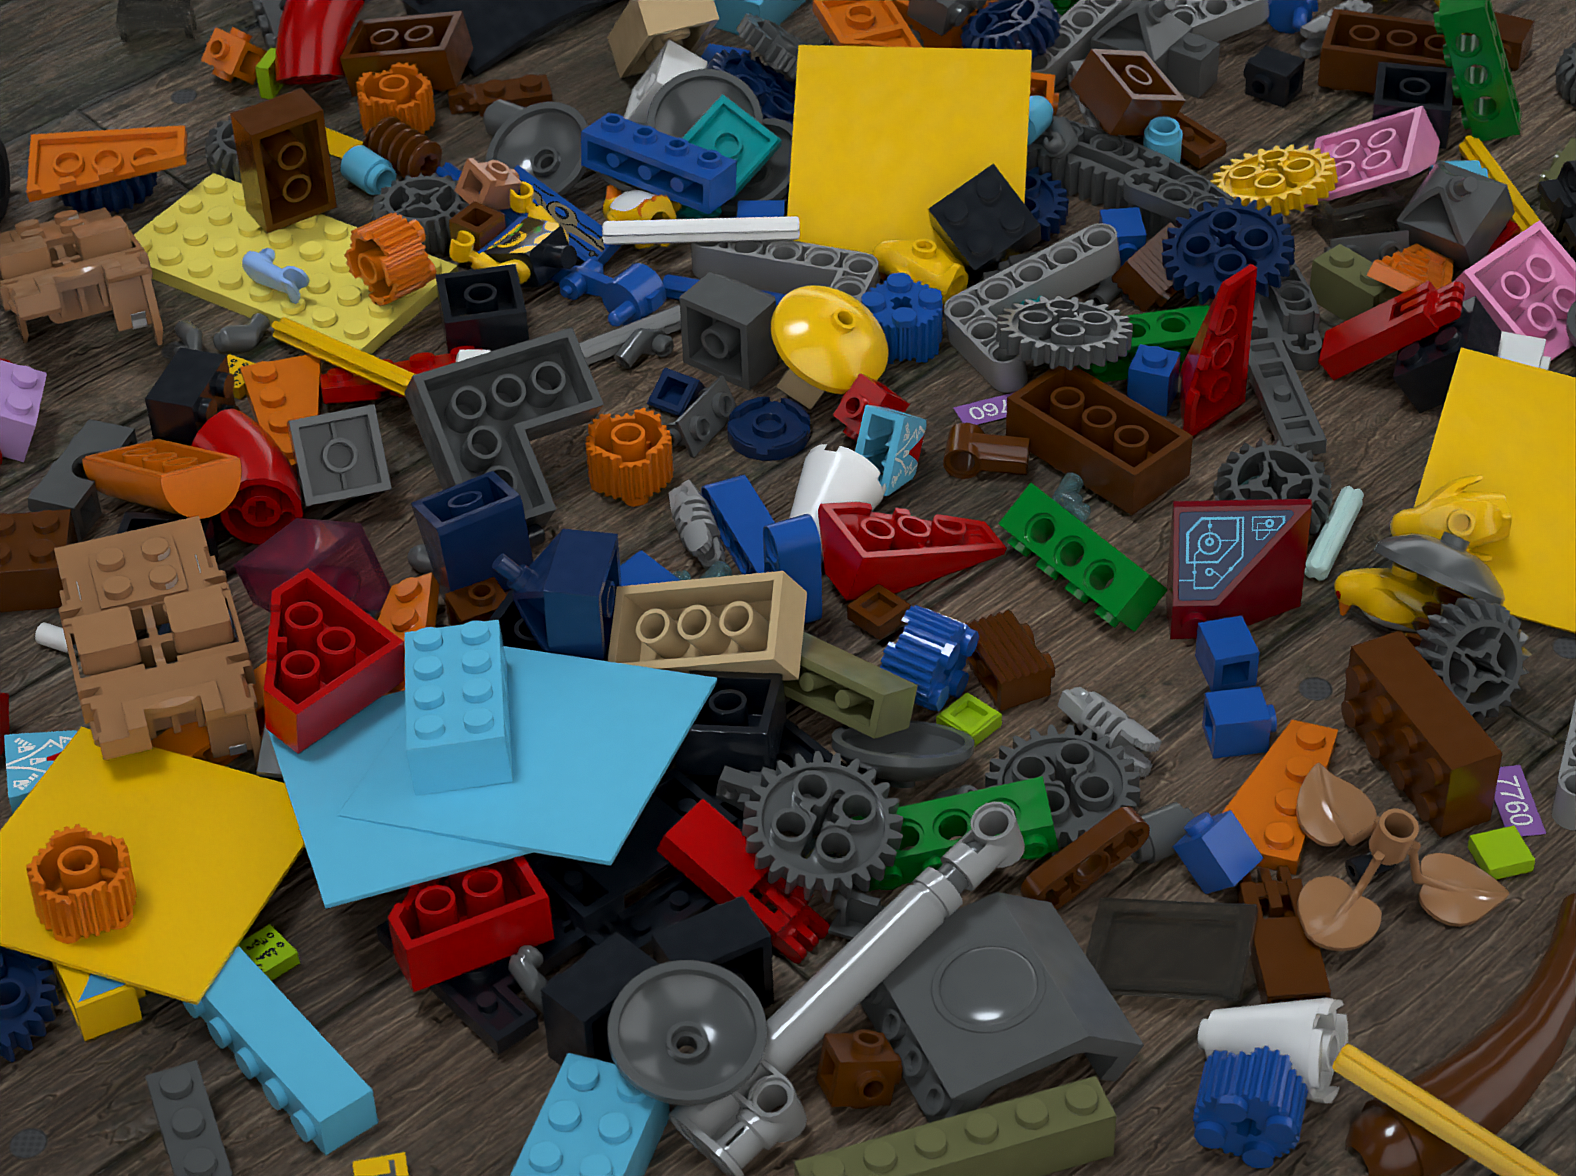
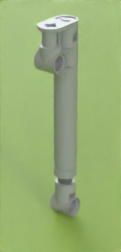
M990 802L979 807L971 818L970 824L972 829L941 857L943 865L938 870L927 867L913 880V885H908L766 1021L767 1038L763 1058L755 1073L742 1087L727 1097L714 1102L700 1105H677L668 1114L673 1125L685 1139L726 1176H744L742 1169L763 1148L770 1150L777 1142L791 1141L802 1133L807 1122L806 1111L793 1085L784 1075L824 1038L825 1033H829L944 922L945 917L948 918L963 904L960 896L961 892L965 889L974 890L997 867L1004 868L1019 861L1024 853L1025 844L1015 813L1009 805L1002 802ZM784 1105L779 1111L770 1113L777 1106Z

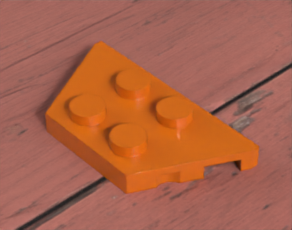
M892 0L812 1V11L834 46L922 47Z

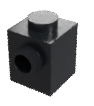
M1265 46L1254 57H1250L1245 64L1243 76L1246 78L1245 94L1284 108L1302 91L1305 59Z

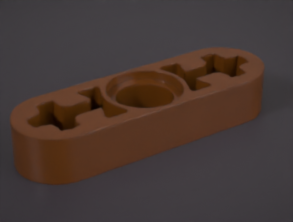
M1126 806L1116 809L1030 873L1022 883L1021 896L1051 902L1057 911L1136 852L1149 836V825L1132 807Z

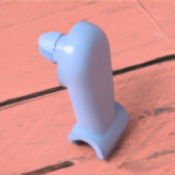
M264 248L259 253L255 251L247 252L242 260V266L246 274L253 281L286 293L290 301L297 304L300 300L299 290L306 287L310 282L307 274L294 266H287L282 269L274 265L275 251L273 249Z

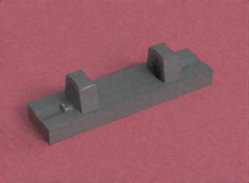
M1275 336L1251 340L1248 377L1275 440L1279 437L1282 446L1288 448L1294 442H1297L1298 452L1301 454L1312 450L1313 455L1326 453L1327 439L1281 337Z

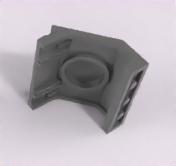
M1000 892L993 893L959 908L948 918L945 917L944 922L860 1002L877 1033L883 1032L894 1052L900 1055L902 1076L929 1123L977 1110L985 1098L994 1090L1078 1053L1086 1055L1101 1080L1115 1082L1144 1046L1052 903Z

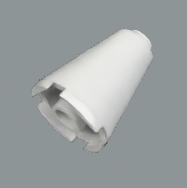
M820 444L810 450L802 468L789 519L803 514H810L816 523L820 541L821 535L818 519L820 504L863 502L871 504L873 511L882 501L887 489L886 484L881 487L878 481L881 473L877 467L864 456L846 447L839 446L838 450L834 452L824 450L827 444ZM821 543V563H822L824 560H823L822 543Z
M1331 998L1215 1009L1211 1012L1208 1019H1203L1200 1023L1198 1046L1199 1049L1205 1050L1206 1058L1209 1055L1212 1056L1214 1050L1220 1052L1227 1050L1228 1054L1233 1052L1235 1055H1239L1240 1051L1250 1055L1251 1052H1254L1255 1048H1263L1264 1046H1269L1271 1051L1280 1050V1055L1288 1054L1290 1056L1291 1069L1297 1071L1296 1076L1303 1077L1302 1083H1306V1089L1308 1090L1307 1099L1316 1103H1331L1339 1090V1087L1330 1086L1333 1073L1335 1072L1332 1068L1333 1062L1341 1049L1348 1044L1347 1015L1337 1014L1336 1009L1344 1005L1342 1000Z

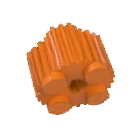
M401 62L391 65V69L388 72L383 70L382 73L376 72L375 76H373L371 71L363 73L362 77L358 78L359 81L356 83L357 97L364 135L381 119L388 116L398 118L401 122L406 123L421 134H425V131H429L430 127L434 125L433 122H435L436 116L432 84L427 76H423L422 73L418 74L415 64L410 66L409 63L401 64Z
M389 213L351 231V248L346 250V254H344L348 261L346 264L350 267L349 272L355 279L358 277L363 278L364 285H367L369 291L372 292L368 296L374 304L377 303L378 306L389 304L425 287L429 281L435 279L437 274L436 268L428 258V253L425 252V245L422 244L426 239L424 228L417 220L413 219L407 222V219L402 218V215Z
M646 408L634 410L632 416L625 413L624 416L617 414L615 418H611V413L606 415L599 414V419L594 418L592 420L593 424L588 425L589 436H586L588 477L592 490L599 493L604 492L606 497L612 495L615 500L621 497L625 504L635 507L645 505L649 501V497L653 496V492L659 493L661 492L660 488L667 487L666 483L671 482L674 471L672 439L667 426L661 423V414L654 415L653 410L647 412Z
M75 824L73 829L66 826L62 832L55 830L54 835L49 839L50 842L46 843V849L40 848L38 850L39 856H33L32 863L26 865L36 916L39 917V922L45 925V929H52L55 940L66 944L74 943L82 936L85 939L89 938L90 934H94L96 937L100 936V931L103 930L108 933L110 929L126 927L133 919L132 906L136 905L135 897H137L128 846L125 845L124 839H117L111 835L103 837L102 832L92 835V831H88L85 827H80L79 824Z

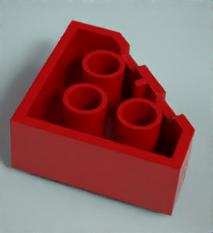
M308 568L272 590L267 665L264 679L265 727L299 754L404 681V641Z
M524 855L412 885L401 904L396 903L388 916L395 960L413 993L514 955L523 945L535 947L554 939L549 896Z

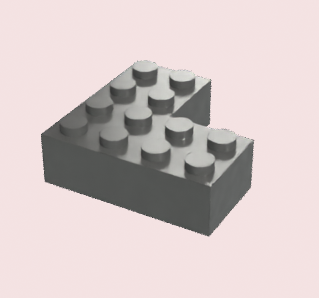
M573 327L413 375L404 392L442 489L445 490L494 471L520 494L527 526L535 523L540 526L547 524L556 511V506L529 441L592 422L604 405Z

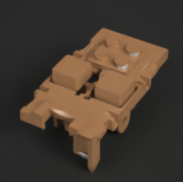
M106 208L78 214L76 210H68L55 214V220L40 224L35 219L17 223L15 225L16 230L0 233V302L5 311L12 310L14 312L23 343H27L29 336L25 322L27 320L48 315L51 321L59 324L113 310L118 331L131 328L138 329L151 324L157 345H162L163 326L151 281L153 274L149 257L121 216L112 217Z
M195 516L54 548L63 590L59 591L62 606L58 610L84 722L85 724L90 723L94 743L101 748L103 760L151 750L152 744L150 739L157 738L155 731L173 727L174 733L181 732L180 725L197 721L199 727L207 726L213 758L230 754L232 756L252 750L257 770L261 738L255 713L258 703L252 685L256 684L253 666L225 571L218 569L215 555L210 556L200 517ZM169 623L171 633L158 635L156 626ZM232 625H233V629H234V632H235V635H236L237 642H234V643H230V644H229V642H232V641L234 640V635H233V630H232ZM147 628L149 638L137 640L135 631ZM75 644L77 646L83 674L90 675L89 677H80L73 645ZM176 660L178 661V662H175V663L166 664V663H168V662H172V661H176ZM155 665L157 666V667H154V668L145 669V668H147V667H151V666H155Z

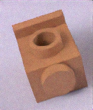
M467 158L454 191L469 205L475 201L494 210L511 208L510 190L512 189L518 194L521 181L514 169H510L506 164L498 160L478 163L474 158Z

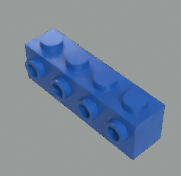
M607 113L581 131V165L654 194L666 195L672 201L708 215L736 195L737 161L723 156L715 150L704 149L689 143L683 138H675L659 132L651 126H643L627 120L619 114Z

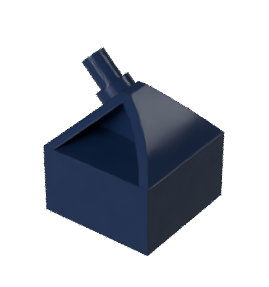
M562 529L529 567L525 564L519 566L504 553L494 560L492 568L508 580L507 586L513 590V600L527 627L544 652L601 661L606 660L610 646L616 589L618 586H622L618 534Z

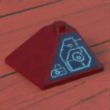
M1312 500L1173 501L1167 574L1168 591L1166 592L1165 601L1170 639H1197L1198 623L1242 615L1246 625L1250 626L1300 607Z

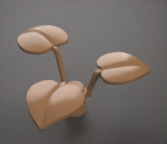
M1320 763L1315 764L1304 779L1296 803L1297 820L1303 832L1311 840L1325 847L1338 845L1344 839L1350 846H1355L1370 837L1369 849L1373 856L1353 890L1345 881L1333 876L1316 877L1310 880L1301 890L1297 900L1298 917L1306 937L1315 945L1333 951H1347L1367 944L1379 929L1382 913L1376 903L1361 895L1380 864H1397L1402 862L1407 855H1409L1412 881L1422 885L1418 894L1422 908L1435 920L1443 924L1460 927L1476 923L1507 899L1509 891L1482 869L1457 856L1446 853H1433L1426 855L1419 865L1418 851L1421 844L1415 841L1419 832V825L1414 816L1409 812L1394 808L1385 811L1381 817H1377L1372 801L1360 789L1333 775Z

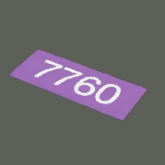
M1013 393L953 407L962 423L968 422L978 425L1003 419L1007 415V397Z
M1521 766L1500 767L1494 800L1504 827L1515 825L1521 836L1546 834Z

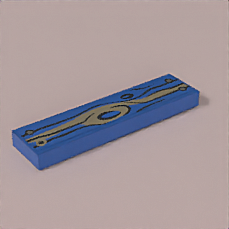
M519 165L514 168L521 182H527L532 185L534 189L533 203L536 206H543L566 230L569 236L568 244L575 248L577 259L583 263L588 259H593L604 266L622 244H604L602 225ZM518 213L520 216H528L527 213Z

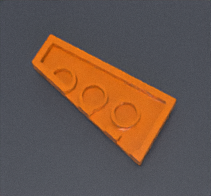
M1414 244L1404 248L1402 253L1397 251L1394 252L1392 257L1387 255L1381 261L1378 259L1373 261L1367 276L1403 293L1427 281H1430L1436 289L1452 283L1454 260L1420 244Z

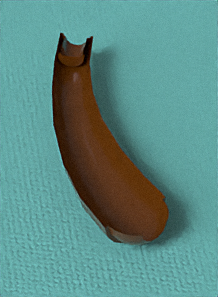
M1576 893L1568 895L1562 901L1549 948L1529 984L1503 1015L1455 1054L1409 1080L1494 1135L1523 1109L1559 1059L1576 1024ZM1376 1097L1365 1102L1362 1113L1352 1123L1345 1140L1346 1149L1351 1146L1361 1154L1367 1165L1369 1176H1440L1470 1158V1156Z

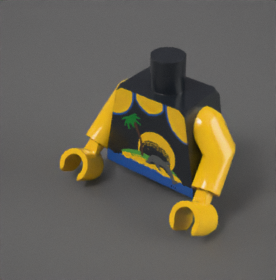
M521 182V195L516 194L512 189L510 190V207L514 212L527 213L528 216H520L478 252L473 250L474 236L467 231H459L457 240L451 239L449 254L455 262L465 263L470 261L472 269L516 264L521 288L539 287L544 285L562 268H573L577 260V253L575 248L568 244L569 236L566 230L543 206H536L533 203L534 189L532 185L527 182Z

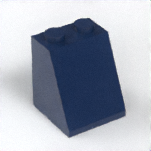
M494 471L411 503L435 578L440 584L441 596L444 600L446 593L492 577L496 578L504 592L511 591L507 586L508 580L492 568L494 560L502 553L519 566L525 564L529 567L533 563L521 496Z

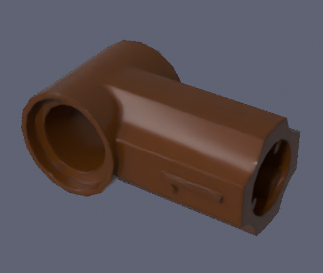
M968 422L956 424L950 429L943 459L944 469L948 474L959 479H969L976 476L979 471L1027 475L1030 438L985 434L975 424Z

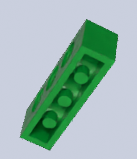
M1440 0L1439 11L1434 12V24L1437 34H1444L1446 44H1443L1444 60L1447 67L1453 66L1455 76H1452V86L1456 99L1462 98L1464 107H1461L1464 129H1471L1472 136L1479 138L1481 142L1520 135L1522 113L1491 0ZM1462 33H1472V34H1474V35H1472V36H1466V35H1463ZM1472 65H1481L1483 67L1476 68L1472 67ZM1480 97H1490V99H1483Z
M1201 305L1125 315L1129 317L1128 323L1133 324L1131 350H1127V356H1118V362L1116 363L1106 360L1104 367L1094 363L1090 364V369H1084L1080 365H1077V367L1102 382L1128 379V368L1139 345L1142 344L1180 352L1179 372H1181L1182 364L1207 315L1209 306Z
M1032 483L1027 486L998 523L1011 534L1006 541L1025 557H1028L1033 551L1040 557L1035 564L1055 581L1060 575H1063L1069 580L1064 588L1084 604L1092 598L1099 604L1094 612L1114 628L1122 622L1135 632L1168 591L1165 586ZM1053 533V536L1047 541L1048 537ZM1083 555L1082 560L1075 565L1079 557ZM1113 578L1111 585L1105 589L1107 582Z
M1043 776L898 807L896 815L903 816L901 832H899L902 834L900 849L895 850L897 852L893 867L886 866L882 881L870 877L871 881L868 892L878 889L892 890L902 884L911 883L927 867L938 870L943 865L941 857L961 838L957 840L949 839L956 836H964L971 830L970 822L974 812L982 805L990 802H1002L1009 805L1014 811L1025 844L1024 853L1020 859H1037L1046 853L1059 851ZM861 816L851 817V819H853V820H863V819H864V818L861 817ZM915 846L910 850L902 851L906 847Z

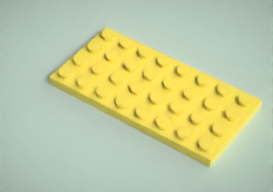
M215 173L205 178L134 234L148 254L153 274L152 279L249 318L256 313L263 314L269 319L270 326L274 320L279 322L282 317L289 318L371 355L438 297L435 277L425 287L384 306H378L377 303L374 304L368 296L372 292L369 291L367 285H364L363 278L358 277L355 279L349 272L350 267L346 264L348 261L344 257L346 250L351 248V231L357 227L326 215L318 214L266 233L246 211L242 184ZM264 248L273 249L275 251L274 265L282 269L287 266H294L303 270L310 282L306 287L299 290V302L294 304L286 293L253 281L246 274L242 266L245 254L249 251L259 253ZM431 255L428 256L433 262L437 274L458 272V265Z

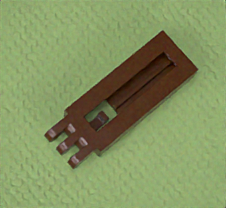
M1277 866V880H1272L1269 867L1258 868V883L1252 881L1251 873L1249 872L1238 882L1237 905L1261 1003L1272 1004L1330 998L1331 989L1320 948L1306 937L1297 913V900L1303 889L1301 878L1292 879L1288 866ZM1269 910L1270 918L1264 919L1262 911ZM1285 998H1294V1000H1282V999H1285Z

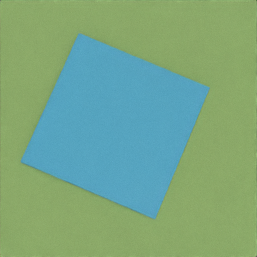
M504 646L508 675L513 782L415 795L406 754L404 717L337 814L338 817L482 844L611 865L718 682L717 678Z
M405 690L381 696L299 754L268 730L325 909L533 853L337 816L404 719Z

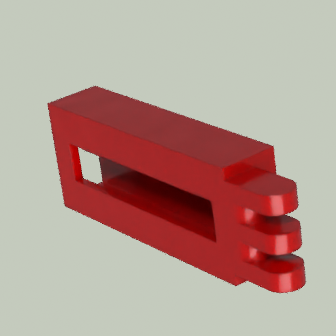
M1427 281L1326 330L1318 362L1330 377L1336 380L1437 332L1439 327L1460 317L1466 290L1465 285L1455 281L1436 289L1430 281Z
M702 798L664 835L657 851L717 904H723L743 896L770 933L772 945L796 964L801 963L807 956V951H812L819 944V939H824L829 934L830 925L808 906L814 894L807 901L804 900V887L797 885L791 893L786 894V880L784 878H780L771 884L767 882L770 866L763 869H755L754 863L757 853H746L745 851L748 837L742 835V832ZM755 888L763 895L761 902L749 892L751 889ZM768 902L778 909L775 913L765 906Z

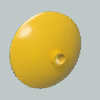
M811 285L799 287L786 294L773 312L771 334L775 348L790 370L808 384L830 393L845 394L859 373L876 381L883 374L888 362V344L883 329L870 310L851 295L825 286Z

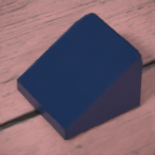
M664 368L647 401V405L680 417L698 398L699 392L706 387L698 379Z

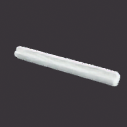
M796 216L606 221L602 226L603 242L606 245L797 240L800 236V221Z

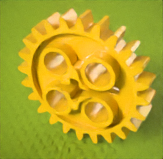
M1290 145L1286 149L1274 146L1272 150L1268 151L1261 148L1256 155L1245 153L1243 160L1231 159V166H1220L1221 172L1213 173L1214 180L1210 181L1234 199L1240 197L1243 206H1247L1252 200H1257V210H1261L1269 205L1271 206L1272 216L1279 213L1289 216L1290 210L1305 211L1304 205H1318L1317 198H1328V191L1336 189L1335 184L1338 183L1335 159L1330 158L1329 152L1321 153L1320 148L1309 151L1308 145L1297 150L1294 148V145Z

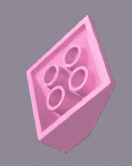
M1419 106L1316 138L1314 149L1320 148L1321 153H1330V158L1335 159L1338 183L1335 184L1336 189L1328 191V198H1317L1318 204L1411 177L1436 164L1440 141L1424 107ZM1306 204V205H1304V208L1310 207V206H1313V205Z
M1540 220L1463 271L1455 280L1463 283L1466 287L1463 301L1476 296L1501 331L1546 339L1544 356L1551 357V361L1574 346L1567 335L1566 320L1570 307L1576 301V262Z

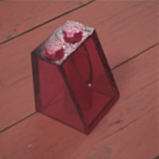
M296 518L234 564L251 601L270 613L272 590L306 568L310 569L358 607L368 611H381L391 589L361 523Z

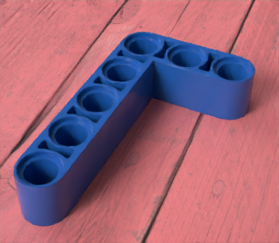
M745 475L702 486L701 494L711 508L720 531V539L741 574L784 571L807 592L804 624L821 620V541L813 517L810 514H803L775 523Z

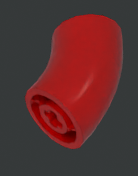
M286 0L276 40V83L291 85L315 84L345 78L340 58L347 46L355 20L364 7V0Z
M231 408L220 411L208 419L198 431L191 446L237 456L241 462L242 472L238 492L230 505L220 512L223 525L230 534L238 539L257 545L273 544L288 538L299 527L303 516V508L298 479L287 456L272 437L257 422L242 411Z

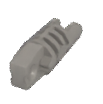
M1349 0L1334 8L1372 13L1373 6L1361 0ZM1333 8L1300 27L1301 36L1309 38L1305 43L1300 44V53L1303 58H1312L1321 53V47Z
M687 480L668 493L672 518L685 549L693 557H698L701 562L700 564L705 570H709V572L720 571L724 567L726 556L720 541L719 528L707 500L704 499L698 488L690 480Z
M1075 687L1062 692L1057 706L1076 723L1078 730L1084 733L1088 728L1092 729V740L1094 741L1106 735L1109 736V749L1123 746L1124 759L1133 758L1134 772L1139 773L1140 777L1146 778V775H1149L1153 764L1133 746L1136 745L1140 750H1145L1146 752H1156L1159 750L1162 742L1159 738L1095 691L1088 692L1082 687Z

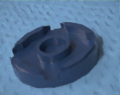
M757 397L747 400L734 408L729 415V422L727 423L728 442L733 449L747 458L760 461L781 460L794 456L805 448L810 439L809 414L803 406L786 398H781V402L770 401V397Z

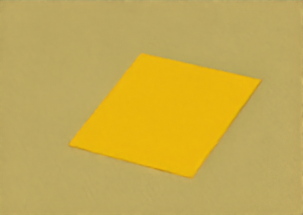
M798 45L787 216L799 218L800 236L799 239L793 241L864 252L872 255L873 249L885 241L929 239L936 244L937 249L944 250L953 255L931 226L928 209L993 163L1025 204L1032 50Z
M1461 348L1414 507L1428 500L1436 490L1449 481L1466 476L1482 475V480L1467 486L1463 491L1504 493L1511 511L1512 523L1509 537L1474 547L1470 550L1492 555V560L1484 561L1483 563L1490 568L1503 589L1506 599L1503 606L1506 610L1510 611V615L1576 634V377ZM1418 574L1419 579L1434 589L1435 587L1443 586L1441 583Z
M81 726L0 830V946L198 1005L305 847L285 783L153 746L151 750L103 760L101 748L95 745L91 729ZM75 824H79L80 827H85L88 831H92V835L102 832L103 837L111 835L117 839H124L125 845L128 846L137 897H135L136 905L132 906L133 919L126 927L110 929L108 933L103 930L100 931V936L96 937L94 934H90L89 938L85 939L82 936L78 941L66 944L55 940L52 929H45V925L39 922V917L36 916L26 865L32 863L33 856H39L38 850L40 848L46 849V843L50 842L49 839L54 835L55 830L62 832L66 826L73 829Z

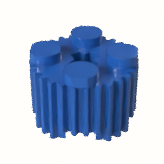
M892 273L887 277V281H884L883 285L876 284V288H869L870 292H865L861 296V303L874 315L885 334L888 344L887 364H894V359H899V361L907 359L911 361L914 357L916 362L926 363L928 358L933 359L934 354L939 353V343L942 341L943 303L942 294L939 289L929 288L928 284L921 285V281L914 283L906 273Z
M914 605V607L911 606L909 610H906L901 620L908 625H905L904 632L900 634L897 643L889 642L884 649L880 668L918 685L915 704L931 711H940L950 696L959 698L965 690L969 674L962 670L966 666V659L976 649L979 634L978 631L971 629L964 623L927 608Z
M1269 1046L1255 1048L1254 1052H1251L1250 1055H1246L1244 1051H1240L1239 1055H1235L1233 1052L1228 1054L1227 1050L1221 1052L1214 1050L1212 1056L1209 1055L1204 1063L1194 1109V1137L1198 1144L1211 1149L1222 1148L1225 1154L1231 1152L1234 1156L1239 1157L1242 1155L1244 1163L1253 1168H1269L1274 1164L1275 1156L1280 1158L1282 1153L1289 1154L1290 1149H1295L1296 1143L1300 1139L1308 1090L1306 1089V1083H1302L1303 1077L1296 1076L1297 1071L1291 1069L1290 1056L1288 1054L1280 1055V1050L1277 1049L1271 1051Z

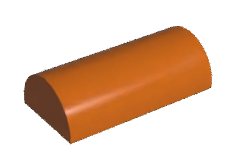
M154 439L84 456L85 458L82 459L88 480L95 481L96 489L104 495L189 518L199 516L200 519H205L222 512L235 498L241 482V462L237 456L162 439Z

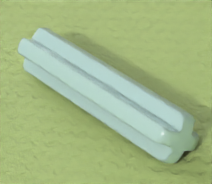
M1350 486L1341 489L1306 560L1305 575L1308 578L1314 577L1318 581H1322L1328 577L1363 505L1364 493L1361 489H1353Z

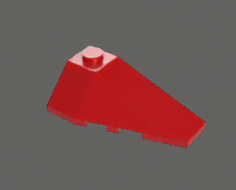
M1252 264L1222 282L1182 364L1180 372L1182 430L1192 436L1245 402L1258 268Z
M863 502L820 504L818 508L825 574L846 601L856 600L877 584L895 594L1002 556L1007 549L985 521L936 514L932 521L911 516L908 509L895 508L893 515L872 512L871 504Z

